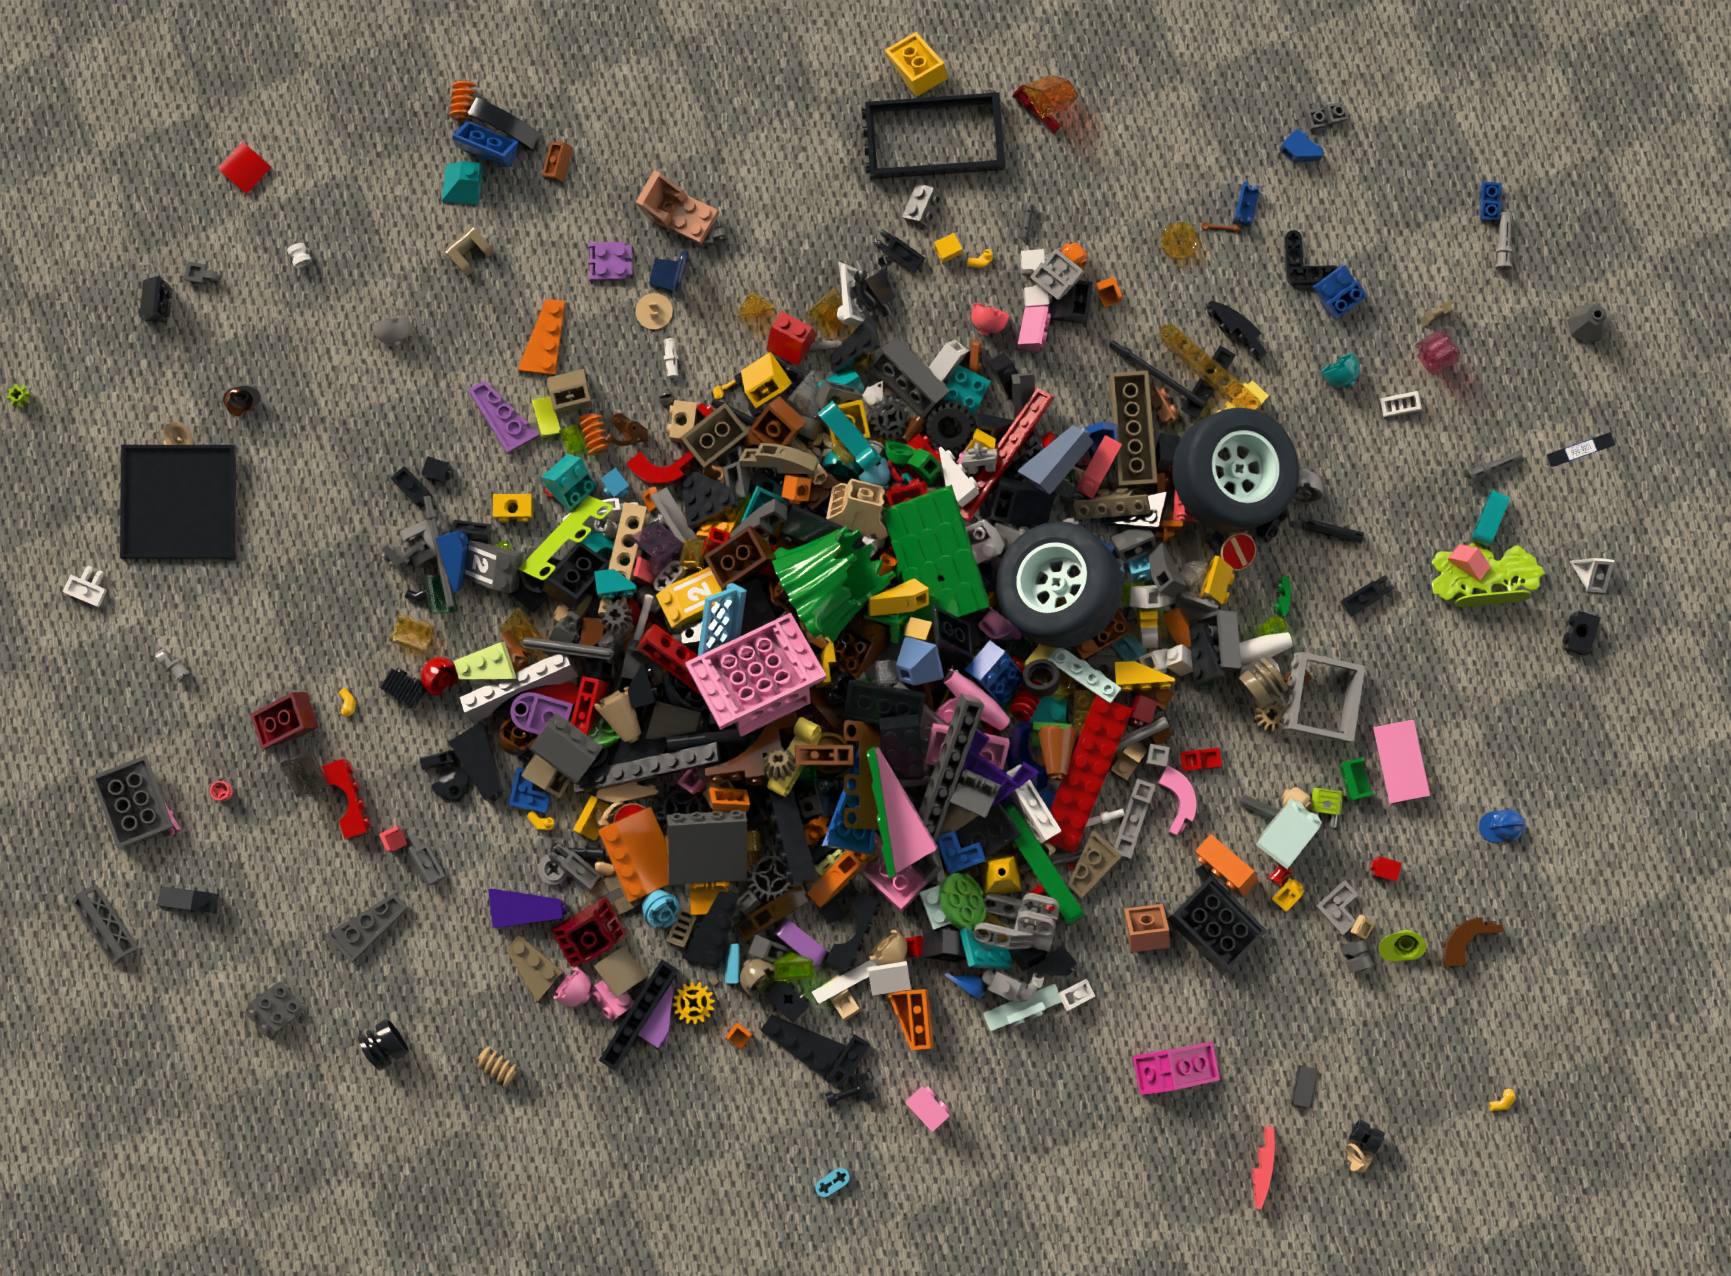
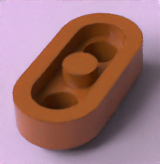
M972 339L969 370L977 374L981 373V362H978V355H982L983 344H979L977 339Z

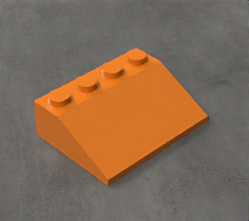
M651 807L597 830L628 902L669 884L667 875L668 845Z

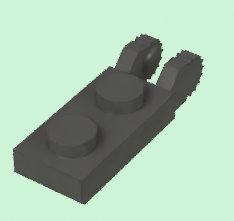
M558 843L556 849L566 858L563 860L556 853L550 852L548 855L549 859L555 864L560 865L559 867L587 891H590L600 879L601 874L574 851H570L563 844Z

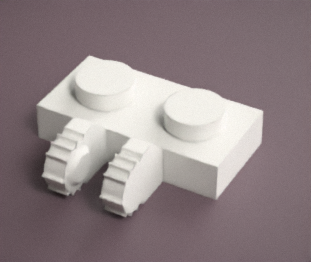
M90 566L85 568L81 579L70 575L63 592L100 607L107 592L106 589L98 586L103 577V572L97 571L92 583L87 582L93 570Z

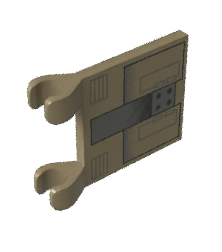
M616 874L597 882L590 891L582 889L588 905L595 904L599 899L607 897L617 916L642 905L644 900L642 896L628 902Z

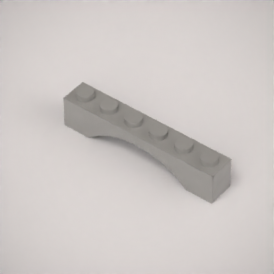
M558 653L516 672L515 679H500L460 697L464 713L472 723L491 716L495 709L503 702L520 692L543 685L562 684L576 678L578 675L572 659L568 654Z

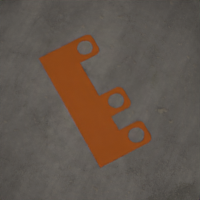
M846 720L844 722L845 740L859 741V775L846 774L844 776V792L848 795H859V808H846L844 810V825L846 828L880 830L877 821L878 809L871 785L874 781L867 757V751L876 745L881 750L880 724ZM851 724L856 727V735L854 737H850L847 734V727ZM850 778H853L857 783L854 791H850L847 787V781ZM849 812H854L857 816V821L853 825L847 821Z

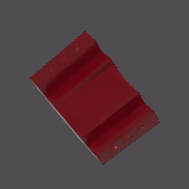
M607 897L599 899L595 904L588 905L584 910L568 917L564 922L556 924L551 929L571 967L581 963L586 964L605 953L627 934Z

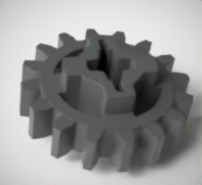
M882 397V402L876 400L877 406H871L873 413H868L872 417L868 423L874 424L871 429L873 431L877 430L876 434L879 436L883 434L884 438H888L889 435L895 438V433L901 435L902 431L900 429H906L907 427L904 423L909 422V419L905 418L909 414L908 411H904L906 405L901 404V400H895L894 397H889V399Z

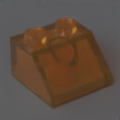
M1049 75L1022 87L1041 118L1069 108L1079 96L1070 80L1055 75Z

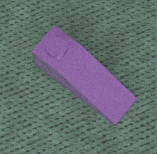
M672 985L669 986L638 1034L657 1048L661 1045L665 1046L670 1039L668 1033L671 1027L672 1004L675 987Z

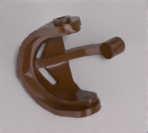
M615 413L611 419L612 424L626 440H616L610 433L604 438L608 444L612 442L618 446H628L640 442L646 443L648 441V429L637 421L630 420L622 413Z

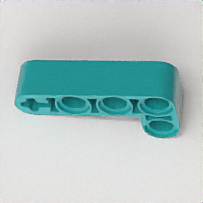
M831 401L818 412L822 420L853 454L855 460L865 472L869 471L881 460L880 454L834 401Z

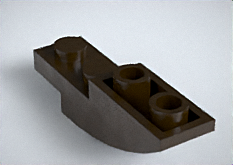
M803 885L796 886L734 926L743 941L746 942L812 899L807 894Z

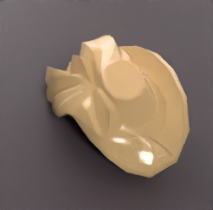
M173 421L164 426V445H193L191 433L181 422Z

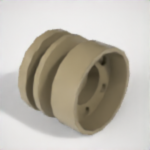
M1265 658L1259 660L1263 669L1256 663L1253 665L1257 674L1254 675L1249 670H1246L1237 677L1248 696L1262 710L1272 703L1269 695L1270 692L1276 697H1280L1281 694L1277 687L1284 693L1288 691L1282 674Z

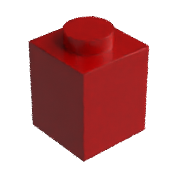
M1378 856L1371 862V876L1397 882L1402 863Z

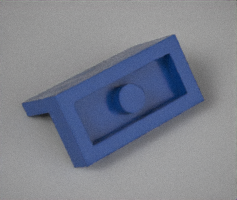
M1102 421L1084 427L1090 433L1089 437L1094 442L1091 445L1093 454L1096 453L1105 435L1118 442L1116 423Z

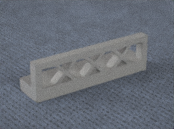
M667 487L651 495V501L677 543L681 546L689 562L702 556L704 547L694 531L687 526L686 518Z

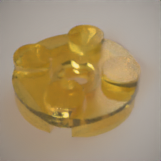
M1186 222L1168 225L1161 235V249L1168 257L1175 260H1185L1192 256L1199 243L1195 228ZM1182 237L1184 244L1177 245L1174 239Z

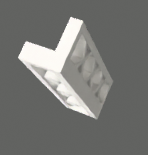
M1021 764L1008 771L1007 774L1013 777ZM1030 780L1009 794L1010 799L1039 844L1044 843L1061 832V829Z

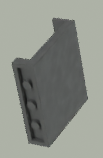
M745 810L667 815V875L669 885L747 880V818Z

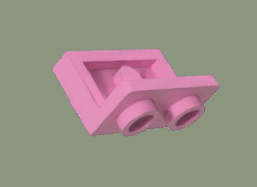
M603 980L594 985L589 991L592 1000L598 1003L604 1016L610 1019L611 1022L615 1021L634 1004V1001L627 992L616 999Z

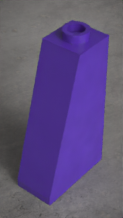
M488 889L493 928L565 919L564 915L567 914L566 903H563L562 899Z

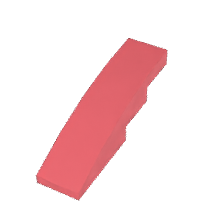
M1272 1126L1264 1127L1265 1147H1258L1259 1168H1252L1256 1209H1262L1273 1171L1275 1141L1274 1127Z

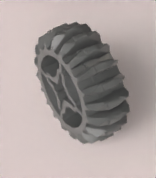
M767 850L766 857L760 852L759 856L761 859L758 860L754 857L753 860L756 864L749 863L748 865L750 868H753V871H747V874L752 875V878H747L746 881H753V884L748 888H756L753 895L756 896L760 892V900H763L766 895L767 902L771 901L772 896L776 899L777 896H781L784 892L789 891L788 888L791 887L790 882H787L781 890L773 892L777 881H786L785 875L777 871V861L781 862L780 857L777 856V850H774L773 856H771L770 850ZM772 860L767 871H757L761 864ZM774 866V873L782 878L777 877L771 884L770 878L762 874L767 875L770 871H773ZM756 877L767 880V891L760 888Z

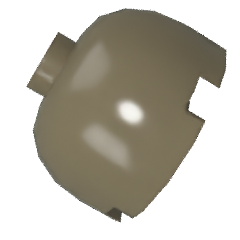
M762 958L749 959L743 964V969L740 973V984L749 996H756V991L760 989L763 992L777 979L775 973H779V971L770 961Z

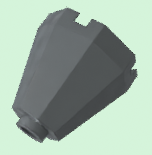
M1594 303L1577 306L1567 320L1571 336L1583 344L1600 341L1609 328L1606 309Z

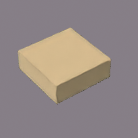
M1359 915L1350 932L1366 941L1374 927V923L1366 917Z

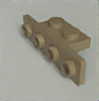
M1126 487L1113 491L1102 489L1095 494L1093 499L1076 500L1074 502L1076 518L1078 520L1149 514L1151 512L1148 495H1135L1134 489H1127Z

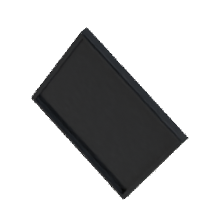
M121 445L120 559H235L236 445Z

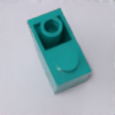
M615 569L594 571L597 595L602 600L614 599V596L619 595L631 597L634 593H637L636 585Z

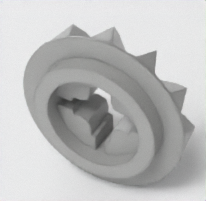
M548 855L543 857L538 866V873L541 879L552 885L563 882L568 874L560 867L557 868L560 875L554 872L549 874L551 868L548 863L553 866L557 864L549 859Z

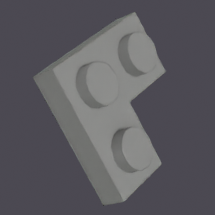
M1346 880L1342 881L1316 905V908L1341 935H1344L1356 922L1344 908L1358 895Z

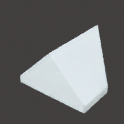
M1591 558L1570 561L1585 585L1587 592L1606 593L1614 560Z

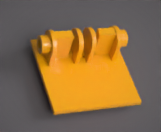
M729 881L690 883L691 915L707 914L720 889L729 891Z

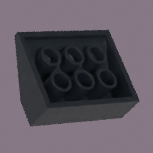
M1212 875L1167 918L1222 975L1227 973L1267 932Z

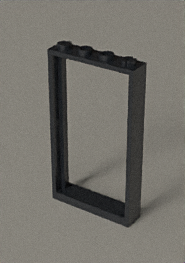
M999 92L865 102V108H862V120H866V126H863V136L868 140V144H864L865 156H869V162H866V174H870V179L1005 170ZM992 104L996 160L877 169L873 112Z

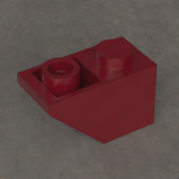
M1141 695L1134 696L1128 705L1133 710L1127 725L1143 727V725L1151 724L1158 702Z

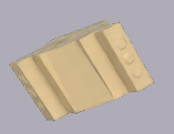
M851 479L848 484L840 483L832 487L826 519L843 527L847 525L853 531L858 528L866 537L875 533L880 540L889 536L882 512L885 508L890 507L887 494H885L883 486Z

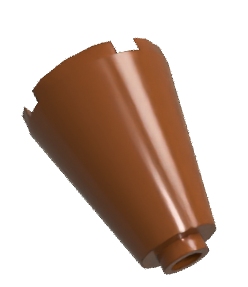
M1060 725L1041 727V730H1038L1047 776L1051 777V780H1063V777H1066L1077 730L1070 726H1066V729H1061Z

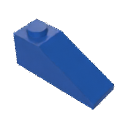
M462 529L436 538L453 593L462 589L468 551V538Z

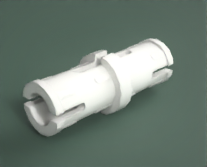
M668 338L663 340L667 378L679 377L677 367L679 357L676 354V339Z

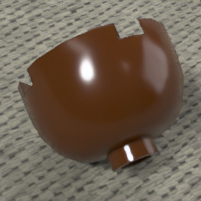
M510 718L504 721L500 727L499 743L506 753L512 756H524L531 752L529 748L538 735L520 729Z

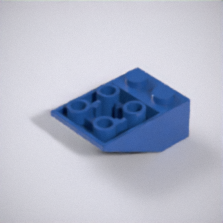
M991 641L984 646L965 668L967 674L1001 707L1010 700L1015 691L1023 684V673L1009 655Z

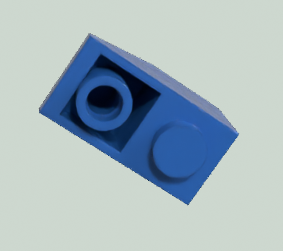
M1297 128L1282 143L1279 149L1292 162L1320 161L1325 154L1319 144L1313 143L1304 131H1299Z

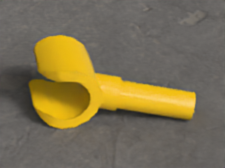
M735 380L723 386H716L713 390L714 398L724 397V390L736 385Z

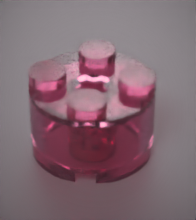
M1445 330L1435 331L1415 345V350L1419 349L1420 352L1417 354L1419 361L1428 372L1434 371L1433 375H1438L1457 363L1458 356L1460 355V350L1452 344Z

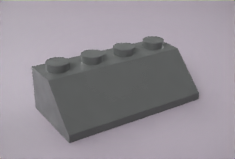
M896 336L880 350L869 365L922 419L950 391L945 383L940 381L931 369L926 367L919 360L918 356L913 354L906 347L905 343Z

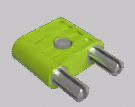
M1313 787L1310 811L1319 816V812L1331 814L1330 827H1337L1338 815H1341L1344 792Z

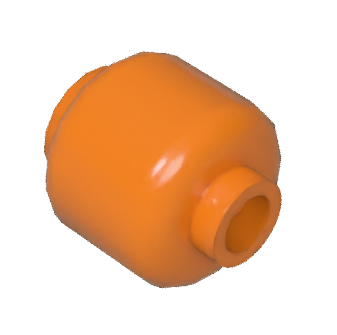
M1067 243L1061 248V252L1081 269L1088 262L1087 252L1078 243Z

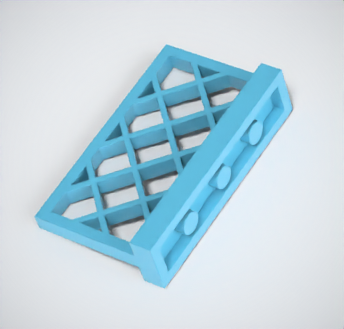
M730 583L727 585L726 590L705 598L698 656L711 651V647L716 641L717 643L713 649L740 637L747 590L734 583ZM716 601L715 605L711 609L712 603ZM720 607H722V609L719 611V613H718L717 616H716V615H715L716 612L719 610ZM719 624V627L717 628L715 633H713L714 629Z

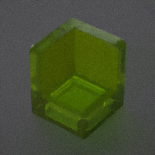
M577 424L559 430L569 455L587 449Z

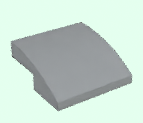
M1055 248L1047 260L1039 264L1030 278L1059 300L1077 283L1085 271Z

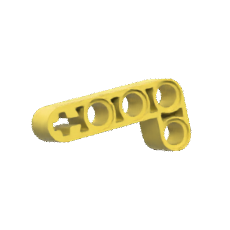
M800 717L794 727L795 737L787 750H790L791 754L795 757V745H817L822 735L820 726ZM796 765L795 771L792 772V777L786 776L785 781L782 778H779L777 781L774 778L769 779L767 788L786 797L804 766Z

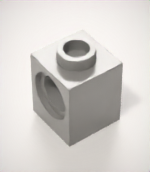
M1150 744L1145 765L1165 768L1170 747Z

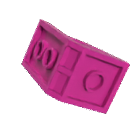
M1213 1041L1132 1056L1140 1095L1167 1092L1220 1080Z

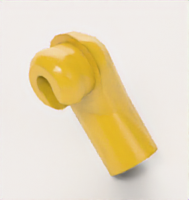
M1506 1089L1501 1101L1489 1102L1490 1111L1509 1109L1516 1100L1514 1091Z

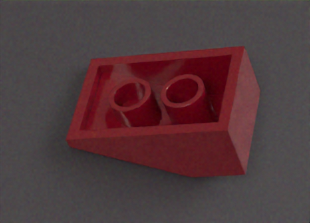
M291 692L250 714L262 750L300 737L319 728L307 692Z

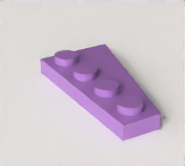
M485 380L468 389L469 394L507 454L540 436Z

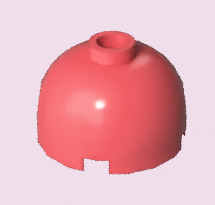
M974 303L971 321L979 329L978 333L989 336L990 333L1001 332L1005 328L1010 315L999 309L986 306L984 308V304Z

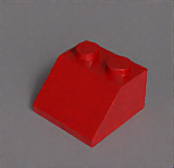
M781 311L771 326L766 350L799 366L817 337V333L812 326Z

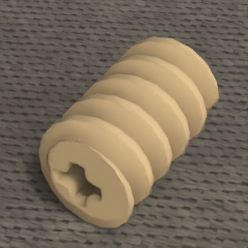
M488 1046L479 1055L474 1065L478 1063V1069L485 1067V1074L491 1071L490 1078L492 1079L498 1076L497 1083L504 1080L503 1087L506 1088L518 1072L515 1071L516 1064L509 1067L510 1060L508 1059L503 1063V1055L496 1058L497 1051L489 1053L491 1046Z

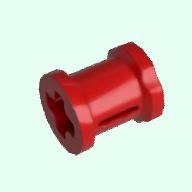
M1278 863V867L1267 878L1281 888L1283 881L1293 871L1290 868L1286 869Z

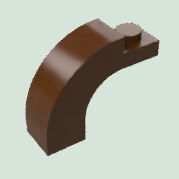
M1483 917L1470 919L1457 925L1450 932L1444 943L1442 952L1443 967L1466 966L1465 951L1469 940L1477 934L1502 933L1503 924L1497 925V921H1485V925H1483Z

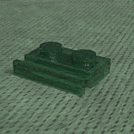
M440 575L425 576L424 583L429 613L445 614L457 612L456 598L453 591L452 595L455 606L447 608Z

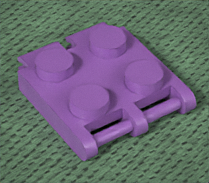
M625 242L588 243V248H590V259L588 260L590 265L589 281L626 280V276H633L632 262H626V260H632L631 245H626Z

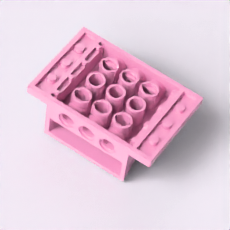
M791 613L685 662L690 675L720 730L735 723L741 737L810 704L809 687L827 679L825 672Z

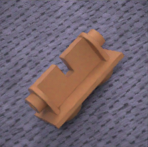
M1156 386L1157 392L1155 390L1150 391V399L1154 409L1162 407L1157 414L1163 424L1165 423L1168 426L1173 423L1172 419L1180 420L1178 416L1179 411L1169 401L1170 395L1165 388L1162 389V387Z

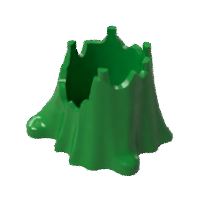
M846 525L797 548L788 550L780 547L774 551L776 559L772 563L781 581V586L787 592L789 602L796 609L800 620L814 638L822 635L823 638L828 637L834 642L852 618L868 604V599L878 595L890 584V580L896 576L893 570L888 574L879 576L884 562L882 560L871 562L869 553L875 550L871 543L862 548H852L856 539L862 535L858 528L851 533H846L849 531V527Z

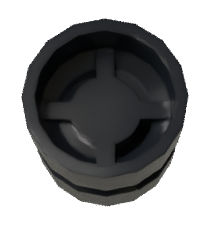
M1359 1119L1349 1135L1348 1142L1358 1147L1362 1145L1363 1150L1374 1155L1382 1144L1385 1132L1376 1127L1370 1128V1124Z

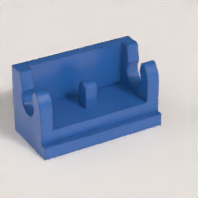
M1243 182L1233 223L1251 227L1260 192L1258 185L1250 187L1248 182Z

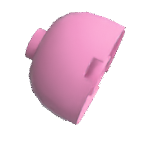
M577 967L572 970L575 973L571 977L568 974L557 988L556 993L559 995L554 996L557 1002L566 1007H575L581 1002L585 1004L591 996L589 993L591 982L588 976Z

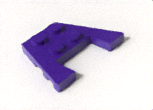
M976 728L962 773L967 769L1001 785L990 807L992 808L1014 790L1035 777L1039 771L1026 762H1023L1013 777L979 755L990 737Z

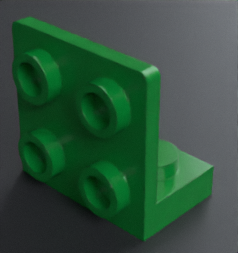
M868 609L864 613L865 619L890 625L891 642L897 644L905 637L904 628L906 623H909L910 617L915 618V611L869 616Z

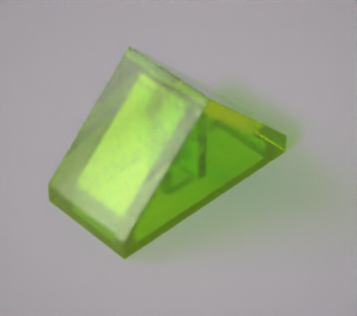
M790 952L774 962V981L814 978L813 959Z

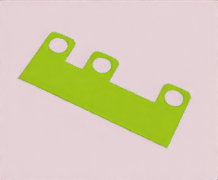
M588 495L518 569L540 580H545L555 570V566L547 562L551 556L568 539L577 543L581 542L591 532V528L582 524L590 516L603 519L612 510L613 505ZM601 507H608L605 514L597 515ZM586 530V534L583 537L575 538L578 531ZM550 567V572L547 575L540 576V571L543 568Z

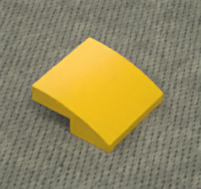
M833 642L828 643L822 648L819 654L818 662L825 672L827 679L817 683L816 688L824 687L831 682L829 666L836 662Z

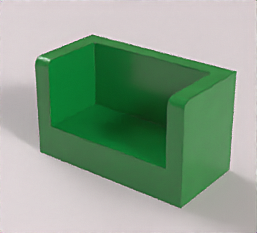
M1364 757L1339 764L1349 802L1374 795V791L1370 790L1363 766Z

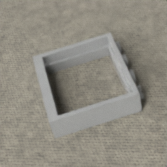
M1305 652L1294 653L1293 662H1291L1292 671L1288 679L1289 690L1285 698L1286 710L1282 717L1284 719L1283 729L1345 743L1354 742L1365 666ZM1307 661L1349 670L1339 733L1297 724Z

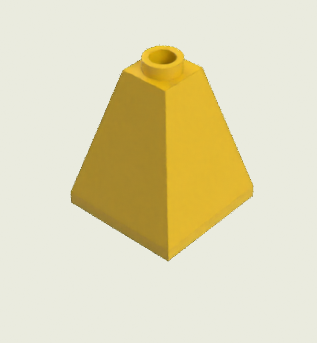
M1017 853L990 856L986 861L979 863L983 897L989 893L999 895L1022 891ZM999 869L1005 871L1004 876L998 874Z

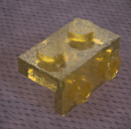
M398 614L397 623L389 637V641L425 654L434 637V626L426 621L416 620L409 615Z

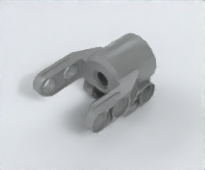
M994 893L984 895V908H986L987 912L1017 920L1014 930L989 923L978 924L974 930V938L977 941L1006 949L1031 947L1050 952L1059 914V903L1056 899L1034 893L1024 895L1023 900ZM987 900H992V901H994L996 904L993 905V906H990V905H988V904L986 903V901H987ZM1005 905H1012L1015 909L1007 910ZM1052 905L1055 909L1050 911L1045 906ZM978 930H986L988 934L981 935ZM1003 934L1007 937V939L1001 940L997 937V935Z

